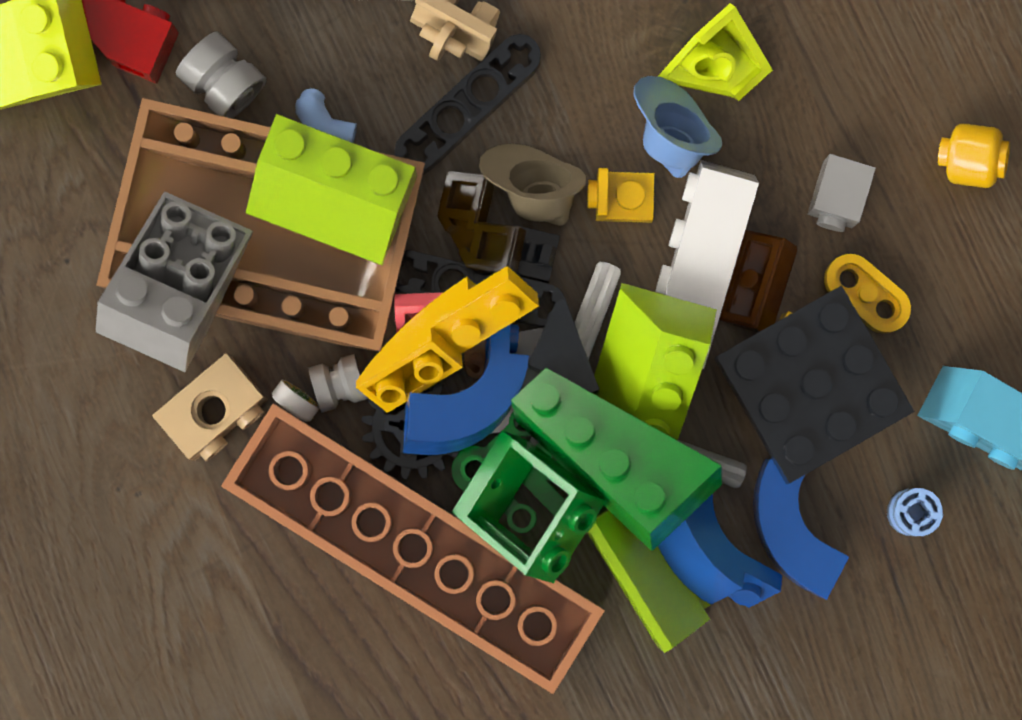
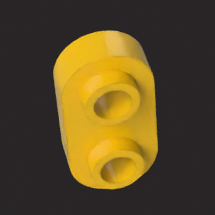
M844 254L832 261L827 267L824 283L828 293L842 285L863 323L869 329L877 333L887 334L902 328L906 324L911 314V303L908 296L865 258L856 254ZM843 271H849L855 276L856 282L852 288L844 287L841 284L840 274ZM879 302H886L891 306L892 313L889 318L884 319L877 314L876 306Z

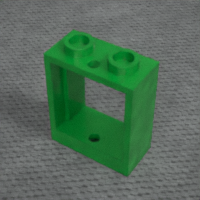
M502 430L451 513L523 574L554 584L558 576L568 567L571 555L585 533L595 524L597 514L606 500L531 441ZM533 466L569 494L534 551L498 522Z

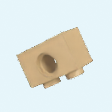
M225 353L156 411L152 417L189 460L196 461L199 457H202L205 461H208L228 444L223 437L237 425L242 430H245L264 414L260 406L268 399L234 358ZM220 398L226 408L225 416L219 423L209 425L202 416L203 405L209 399Z

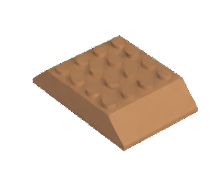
M142 98L96 286L107 288L165 191L253 231L217 310L216 317L337 345L381 351L425 163L380 153L414 166L417 172V179L383 266L246 214L257 162L271 127Z

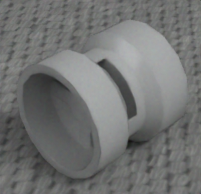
M355 354L341 357L338 363L333 365V369H329L323 363L308 367L314 393L322 413L336 409L339 399H343V401L350 400L353 403L368 399L367 396L356 388V380L361 375V371Z

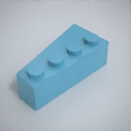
M942 366L917 416L949 432L948 435L953 439L973 448L976 446L989 453L988 458L1008 469L1015 470V468H1018L1022 471V393L982 370Z

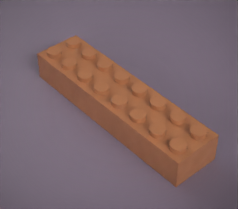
M272 404L221 485L227 491L552 694L555 693L605 611L602 607L557 579L553 584L523 574L459 518L275 404Z

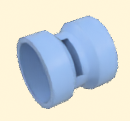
M924 488L904 489L897 492L890 499L887 506V518L890 525L898 533L906 536H925L933 533L939 527L943 518V507L939 498L931 491Z

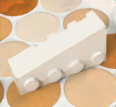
M700 160L697 174L690 172L685 185L682 200L689 203L684 220L676 218L670 237L669 247L676 248L671 267L667 265L662 266L655 292L717 309L711 343L703 365L704 369L759 182L753 174Z

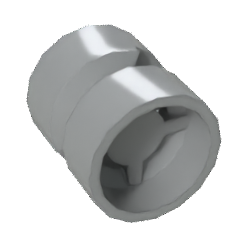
M217 31L209 34L196 44L183 58L175 72L176 76L194 94L206 92L204 101L215 115L232 119L256 98L266 83V77L252 63H247L245 60L236 62L238 50Z

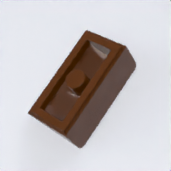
M745 230L719 321L757 333L773 325L776 321L797 254V246L785 238Z

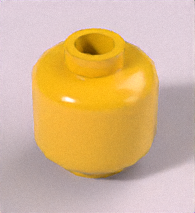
M959 124L954 128L951 138L942 137L938 153V166H946L947 178L953 184L990 188L996 183L997 178H1005L1010 141L1003 140V134L998 128Z

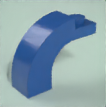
M509 324L485 339L484 373L470 388L450 395L409 394L405 406L404 454L439 455L459 451L481 441L502 423L512 408L511 399L521 390L528 368L529 355L510 354L516 353L518 348L519 326L517 324Z
M765 459L759 470L753 494L754 521L761 544L768 557L783 575L804 590L827 600L849 556L817 539L803 522L799 510L798 495L804 476L790 484H786L773 460Z
M713 494L658 545L667 564L681 582L710 605L728 596L735 603L750 608L781 592L782 574L745 555L725 536L715 515Z

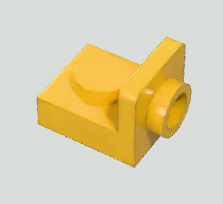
M599 168L597 180H588L587 208L596 209V221L652 223L655 173L608 172V168Z

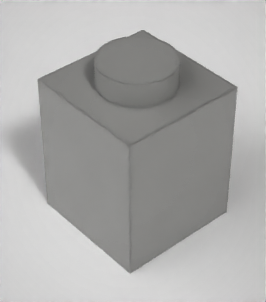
M829 154L822 163L807 215L818 218L817 225L837 232H844L845 227L853 228L860 222L876 168Z

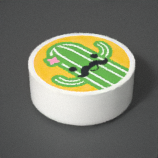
M282 379L272 392L273 399L279 405L305 422L311 421L320 409L319 405L310 396L286 380Z

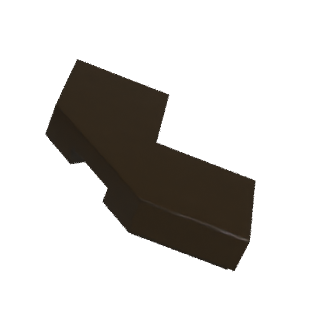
M447 171L437 217L458 247V253L466 267L475 272L495 274L508 266L517 274L527 231L519 226L486 222L495 185L483 175Z

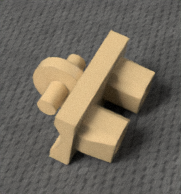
M415 0L416 6L410 22L422 28L419 36L433 43L429 57L439 61L445 51L459 58L464 53H467L480 61L488 56L497 32L495 26L500 14L499 9L484 1L478 2L472 12L468 13L456 6L459 0Z

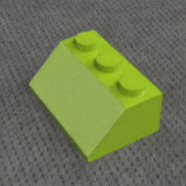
M276 114L257 162L246 214L383 266L417 179L416 168Z
M622 283L594 374L599 387V393L595 395L678 441L710 347L717 309Z
M609 510L597 516L595 524L587 534L656 646L662 652L666 653L710 620L704 610L710 604L695 595L681 582L667 564L658 546L651 551Z

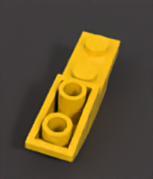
M508 266L477 285L468 277L464 278L424 307L386 343L358 377L356 388L385 412L392 411L407 402L410 393H421L463 368V352L539 307L538 293Z

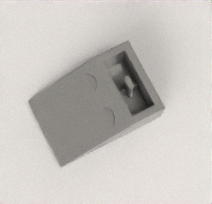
M164 191L98 301L96 333L186 372L211 326L253 231Z

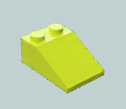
M11 0L0 4V110L102 84L82 0Z

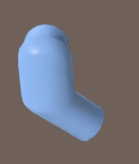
M313 88L304 90L295 105L296 114L301 123L354 143L357 124L332 119L324 104V94Z

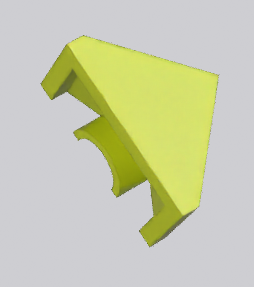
M730 3L690 39L658 77L674 82L678 86L728 96L740 101L770 74L773 69L738 10Z

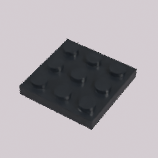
M842 285L714 358L786 484L794 482L915 412Z

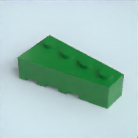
M545 368L511 399L516 422L566 470L606 500L604 506L651 551L661 544L722 485V465L548 368Z

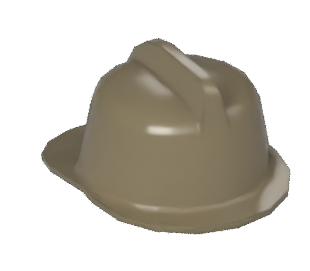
M497 145L486 150L480 157L479 169L482 175L492 184L507 191L512 208L519 217L534 222L545 221L563 226L569 219L574 195L580 192L586 185V175L580 168L564 163L541 150L527 145Z

